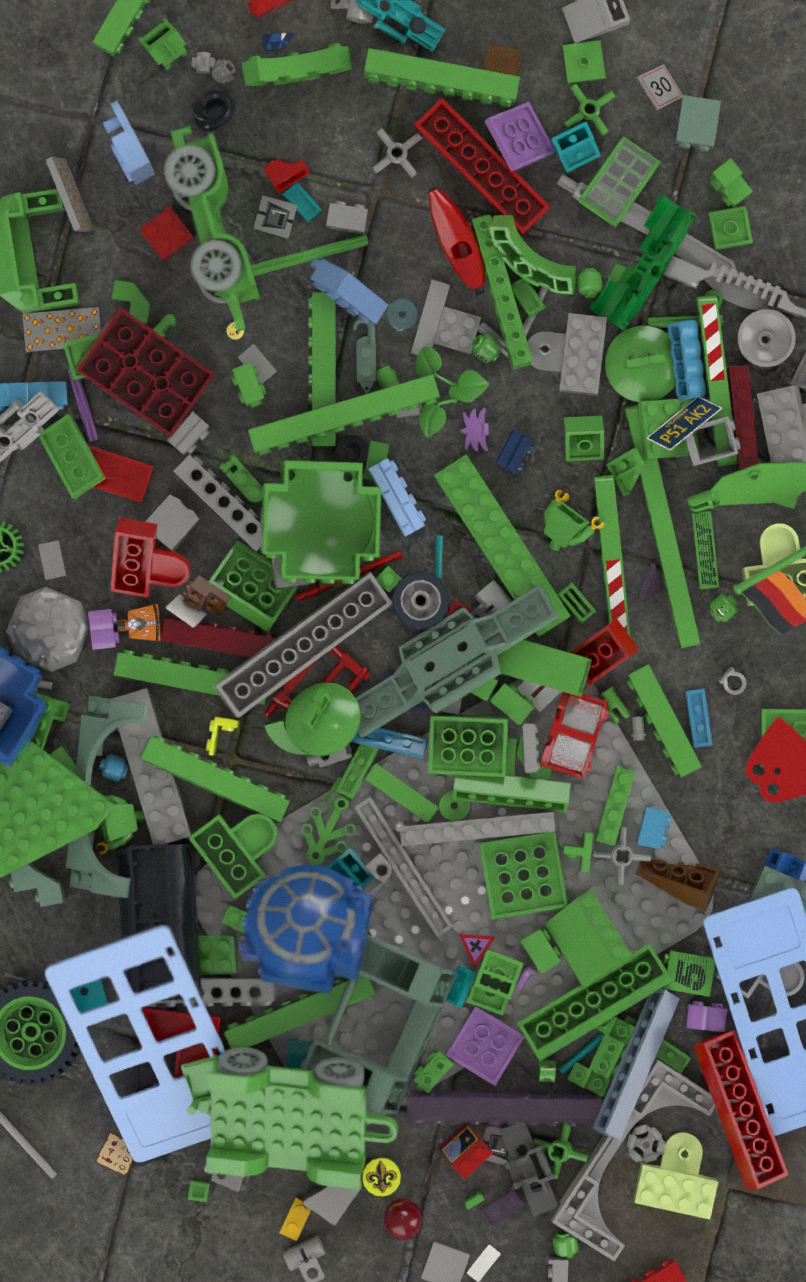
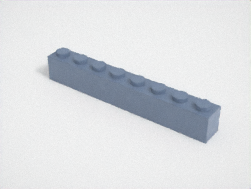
M659 989L648 996L594 1123L593 1129L609 1138L621 1140L680 998L667 990Z

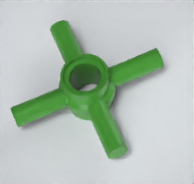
M573 85L570 89L581 105L579 113L564 122L566 128L569 129L584 118L592 120L602 136L608 133V129L598 115L600 107L615 97L614 93L609 91L595 101L586 99L578 85ZM590 105L595 109V112L587 114L584 108Z

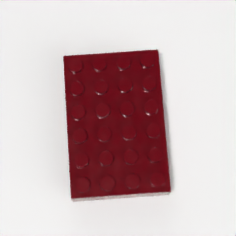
M120 306L116 308L74 368L81 375L170 437L215 375Z

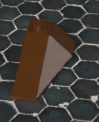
M651 859L650 862L640 861L635 874L681 902L706 911L712 899L721 870L698 863L695 866L684 865V862L668 864L664 860Z

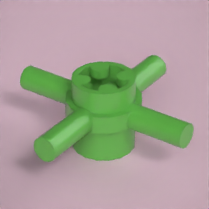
M564 1122L561 1138L553 1143L536 1138L533 1141L536 1147L543 1145L544 1149L548 1150L549 1157L554 1161L552 1174H555L554 1179H558L562 1162L570 1158L586 1163L589 1161V1155L574 1151L572 1144L568 1141L572 1125L570 1122ZM557 1147L564 1148L563 1156L560 1155L561 1151Z

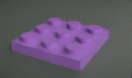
M529 102L485 120L511 172L551 156L556 152Z
M475 1005L446 1056L491 1084L496 1085L525 1036Z

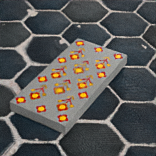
M57 157L46 159L73 229L82 232L94 230L66 159Z
M99 307L23 314L26 352L64 349V342L100 333Z

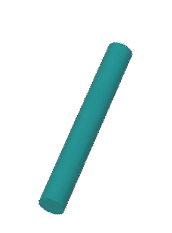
M436 535L434 575L442 579L444 536Z
M602 1032L563 1064L559 1068L561 1073L564 1075L576 1062H579L598 1046L605 1034Z

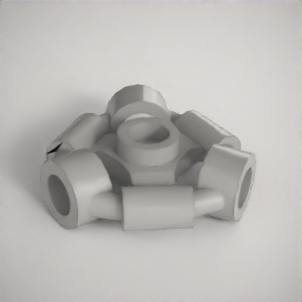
M640 1124L635 1126L633 1132L629 1134L626 1146L629 1149L628 1155L637 1163L641 1161L648 1163L657 1160L659 1155L664 1154L666 1142H664L661 1137L662 1134L656 1128ZM648 1131V1135L644 1138H638L636 1136L638 1134H642ZM655 1140H658L656 1152H653L652 1144ZM639 1147L644 1152V1155L641 1156L633 1148Z

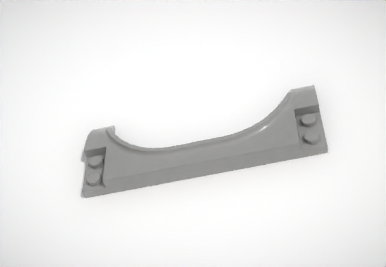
M656 1059L651 1066L621 1140L609 1138L605 1135L602 1136L591 1153L588 1163L585 1162L562 1197L561 1205L552 1217L551 1222L615 1261L625 1245L607 1228L598 1205L599 1184L606 1166L632 1127L645 1115L662 1107L680 1105L695 1108L710 1116L715 1109L711 1093Z

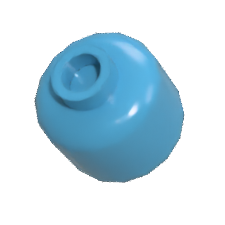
M109 754L105 759H101L98 769H101V776L103 778L117 782L120 779H124L128 765L124 758Z

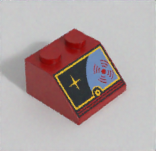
M467 1122L438 1147L463 1179H466L493 1154L491 1148Z

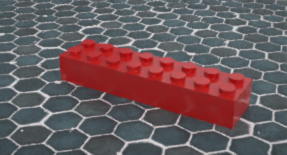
M443 98L415 124V129L500 215H513L515 226L521 236L529 231L549 211L550 206L515 171L511 172L508 164Z
M727 1030L693 1044L746 1190H758L788 1176L789 1174L736 1031Z

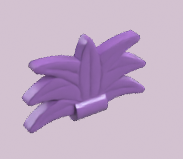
M485 407L481 410L478 419L475 408L472 410L469 418L466 412H463L466 428L461 429L460 432L467 434L465 439L466 450L471 443L474 450L478 452V443L480 442L482 448L488 452L486 436L489 435V424L485 423Z

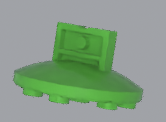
M636 326L623 331L612 341L605 358V372L610 385L619 395L633 402L655 401L667 395L674 388L676 379L673 372L672 342L669 335L655 327Z
M318 683L304 689L291 702L286 714V731L289 739L300 751L313 756L330 755L346 747L355 737L360 726L361 711L356 698L345 687L335 683Z

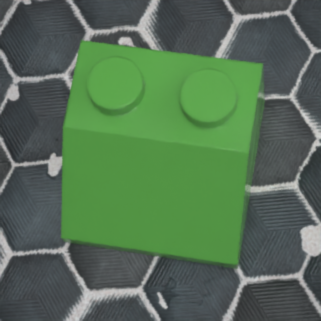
M602 415L564 418L566 462L604 460V425Z

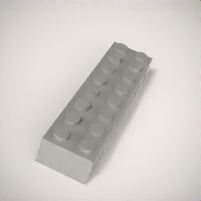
M146 688L113 698L148 704L146 724H127L118 727L153 845L166 844L191 836L192 831L175 776L139 759L149 737H154L155 735L163 738L149 689Z

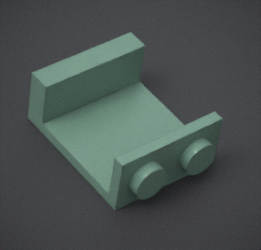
M683 95L675 144H679L680 148L689 149L690 146L698 147L697 150L705 152L713 149L721 101Z

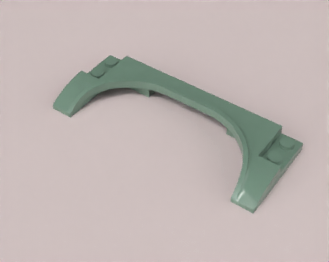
M89 696L87 715H81L76 775L91 786L94 760L96 755L102 756L105 738L113 730L123 725L146 724L148 704ZM90 832L68 844L66 868L72 869L70 887L102 895L129 897L130 878L121 877L109 872L96 858L93 852L94 832Z

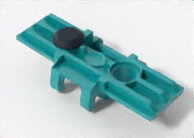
M356 0L355 2L356 5L377 18L373 26L375 29L379 28L398 40L401 45L405 43L407 38H410L430 52H433L446 30L420 12L421 6L411 0ZM381 1H386L389 4L387 11L380 9L379 4ZM384 18H392L402 24L401 28L405 30L404 34L399 33L382 22Z

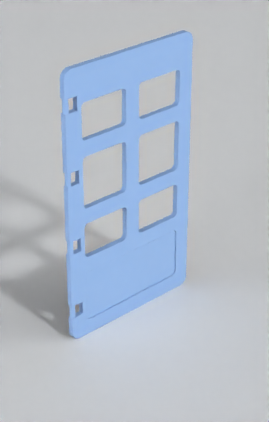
M159 926L49 965L45 972L46 978L133 1160L144 1162L210 1139L211 1116L200 1111H196L193 1115L187 1112V1108L190 1107L193 1098L185 1076L173 1078L163 1056L198 1043H204L210 1057L215 1056L212 1050L215 1047H218L221 1054L225 1050L170 929L167 926ZM170 946H172L175 953L169 956L166 950ZM158 957H164L174 980L139 993H134L123 970ZM109 976L120 999L85 1012H79L69 989ZM180 994L197 1028L158 1042L151 1032L141 1007ZM195 997L198 1005L192 1007L189 999ZM125 1013L134 1027L142 1048L104 1061L96 1049L87 1026ZM144 1062H149L159 1084L125 1097H120L109 1075Z

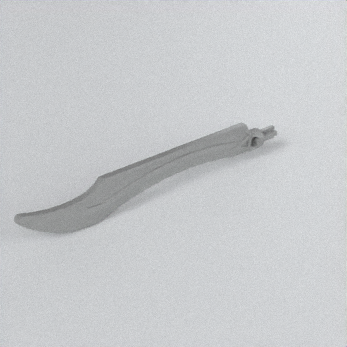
M563 174L557 185L573 194L572 197L576 200L580 199L588 187L582 182L576 183ZM602 182L599 183L601 186H603L604 188H606L608 191H611V190H612V188H610L609 186L605 185L604 183H602ZM597 187L590 195L592 199L600 204L608 196ZM614 192V195L622 199L624 202H626V200L628 199L619 192ZM610 198L605 205L608 210L616 215L623 206L613 198ZM633 202L621 219V222L648 235L650 230L643 225L651 212ZM688 234L675 252L682 260L704 270H709L713 262L717 264L716 269L724 265L727 266L726 269L728 270L731 268L736 270L732 260ZM723 276L718 285L713 283L714 278L705 279L713 290L719 291L723 299L732 304L756 311L770 309L783 312L775 309L779 301L778 298L775 299L773 306L768 308L766 304L770 295L767 294L765 300L761 301L758 300L762 292L761 290H758L755 296L750 294L753 289L751 285L745 291L742 290L743 282L737 288L733 286L735 282L733 278L728 286L723 284L726 279Z

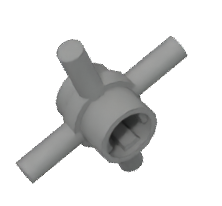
M620 827L619 845H616L611 851L593 850V858L611 859L613 864L617 866V885H624L625 867L630 865L633 860L651 861V854L633 853L631 848L627 846L628 827ZM620 851H624L627 854V858H623V861H619L617 853Z

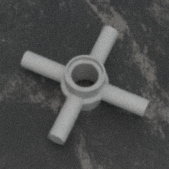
M381 128L377 134L388 147L387 156L373 166L372 169L377 174L391 162L395 164L400 163L411 178L416 176L418 173L406 159L407 150L420 141L422 137L419 133H416L403 144L394 143L384 129ZM400 149L403 154L396 158L392 155V151Z

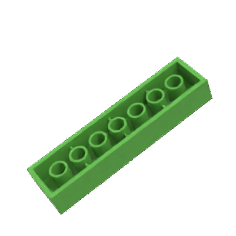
M368 48L364 69L365 78L371 83L383 81L392 87L404 85L409 90L420 88L429 94L441 92L443 96L452 98L454 95L462 96L463 100L473 101V99L481 100V103L488 105L494 102L499 103V106L504 108L515 106L520 81L519 76Z
M650 943L632 954L633 960L584 989L580 985L517 1023L540 1061L672 982L671 977Z

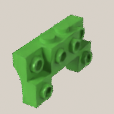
M615 1016L595 1028L605 1035L590 1067L588 1068L576 1062L568 1077L569 1081L602 1097H606L635 1029L634 1025Z

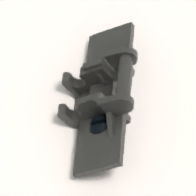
M525 1120L500 1129L499 1131L511 1158L510 1161L504 1164L506 1170L509 1169L514 1181L512 1184L514 1190L522 1186L533 1216L559 1207L549 1180L555 1178V1174L551 1172L543 1152V1145L535 1147ZM525 1145L527 1153L519 1155L516 1151L517 1146ZM536 1153L545 1175L544 1177L540 1178L538 1176L530 1154Z

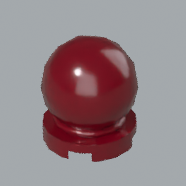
M405 1198L392 1201L384 1212L386 1231L397 1240L413 1238L418 1234L422 1226V1213L419 1206L410 1199Z

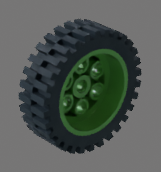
M30 978L22 981L18 980L5 986L0 990V1076L3 1075L5 1077L4 1080L9 1082L11 1080L15 1081L14 1084L20 1085L25 1083V1086H31L32 1084L40 1085L43 1082H49L59 1077L75 1061L80 1052V1047L48 980L45 982L42 979L31 980ZM23 1008H30L32 1016L25 1017L22 1012ZM48 1013L51 1017L50 1022H43L41 1014ZM10 1021L18 1023L17 1030L13 1031L9 1028ZM29 1026L36 1028L37 1033L35 1036H30L27 1033ZM46 1032H53L55 1040L48 1041L45 1037ZM16 1039L21 1040L23 1043L22 1049H16L13 1046V1041ZM33 1045L40 1046V1054L36 1055L32 1052Z

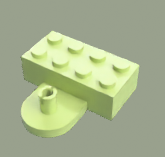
M774 524L763 531L759 543L762 565L742 568L744 581L800 549L798 536L790 526ZM800 558L779 571L793 582L804 598H806V559ZM747 599V606H753V604Z
M679 1132L670 1136L666 1141L660 1166L641 1162L633 1197L634 1203L705 1219L711 1218L718 1180L713 1177L699 1175L703 1151L699 1140L694 1135L687 1132Z

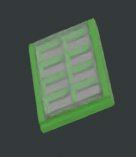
M623 136L578 202L616 228L661 162Z

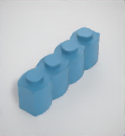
M696 320L669 323L668 334L672 342L671 355L674 361L673 372L676 379L677 397L681 400L705 396L706 387L702 377L703 364L700 359L701 348L697 339L698 326Z
M0 383V412L6 411L15 399H18L23 404L27 403L39 391H42L60 410H64V406H68V383Z

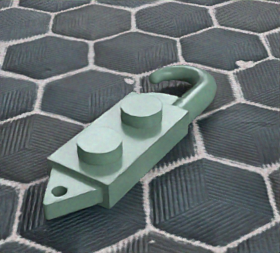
M358 318L354 322L352 329L355 331L358 324L365 322ZM371 321L365 323L368 327V336L360 338L356 344L357 383H360L366 394H368L372 385L376 382L375 325Z

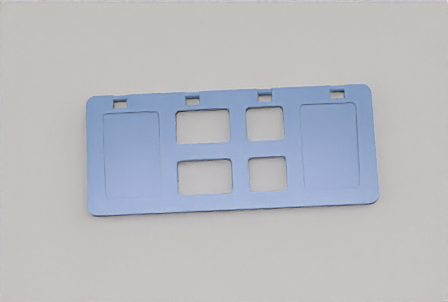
M787 888L708 915L703 921L738 1037L774 1135H780L806 1126V1049L802 1047L796 1027L798 1021L806 1019V1004L794 1008L790 1007L779 973L782 967L802 960L806 962V914L799 892L795 888ZM719 936L722 946L716 948L713 938ZM765 974L776 1007V1013L752 1022L750 1021L739 984L741 981ZM737 992L740 1002L733 1004L731 994ZM782 1028L789 1054L764 1063L756 1037L760 1034ZM754 1048L757 1057L751 1059L748 1049ZM772 1103L774 1112L768 1114L765 1105Z

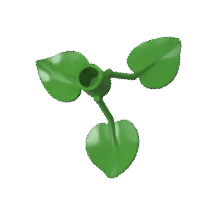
M425 346L419 351L415 362L417 375L422 378L433 374L434 377L451 385L449 389L450 400L438 402L436 405L425 404L420 412L419 421L421 429L425 436L430 438L433 434L440 431L445 424L446 413L443 408H440L441 405L456 403L457 400L471 402L479 397L490 383L474 370L463 372L459 377L458 384L443 378L435 372L442 365L440 355L433 348Z

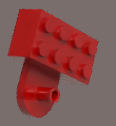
M119 518L115 531L110 591L148 598L152 584L170 587L184 584L190 574V564L185 557L178 553L156 549L158 524Z

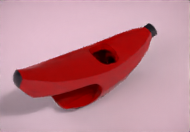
M432 188L428 191L429 208L442 250L459 278L469 288L474 290L477 296L485 292L483 287L485 268L475 233L454 202L438 188Z

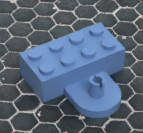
M314 258L310 264L315 269L310 278L314 281L313 286L322 292L326 291L325 295L334 301L336 299L335 303L344 309L346 307L345 311L352 316L359 315L358 318L365 323L371 321L377 324L388 304L349 272L324 259L320 261Z

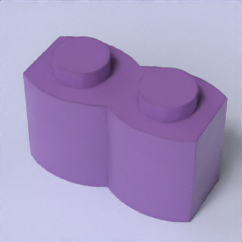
M112 609L89 611L92 649L117 647V643H120L119 632H115L114 624H117L116 612L113 613Z
M692 1001V1004H687L685 1027L725 1032L727 1009L723 1008V1004L711 1003V1006H704V1002Z

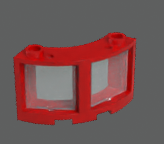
M562 691L553 719L554 722L539 765L580 779L584 778L586 772L590 773L593 763L590 759L603 720L606 721L609 710L606 709L608 701L583 693L580 697Z

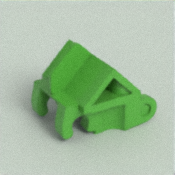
M166 18L143 38H138L141 45L153 57L158 65L163 64L166 70L171 68L170 64L179 56L184 58L188 55L183 47L186 43ZM168 28L169 31L150 46L148 45L150 41Z

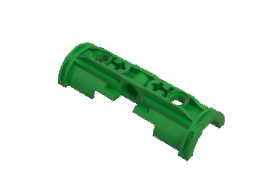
M661 194L656 199L657 204L643 225L650 231L639 247V250L644 253L634 269L628 266L617 284L609 280L596 302H592L588 308L597 315L606 317L607 321L623 331L629 325V321L638 313L651 290L659 281L671 257L687 235L688 227L697 216L692 211L685 210Z

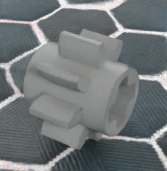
M197 52V58L192 57L191 67L196 68V73L209 74L210 68L214 69L215 59L211 58V53Z
M223 59L214 63L212 76L217 82L224 84L234 79L235 67L230 61Z

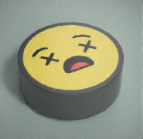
M235 321L227 325L226 334L230 340L239 341L244 337L245 329L237 331Z

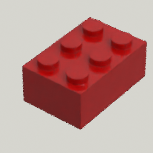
M616 619L570 653L592 659L586 679L590 686L638 652L639 648L619 620Z

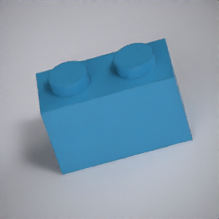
M645 806L636 844L660 850L661 846L664 847L667 835H664L665 827L669 828L671 817L668 816L669 812Z

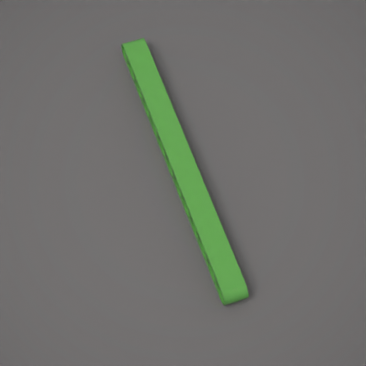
M638 405L625 408L633 448L638 450L645 463L640 473V478L680 648L699 645V635L658 460H645Z

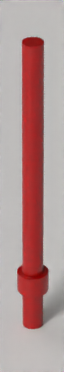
M401 550L360 567L359 576L402 558ZM335 579V583H322L317 586H310L308 590L295 595L298 602L311 596L314 598L320 595L319 593L341 584L343 580Z

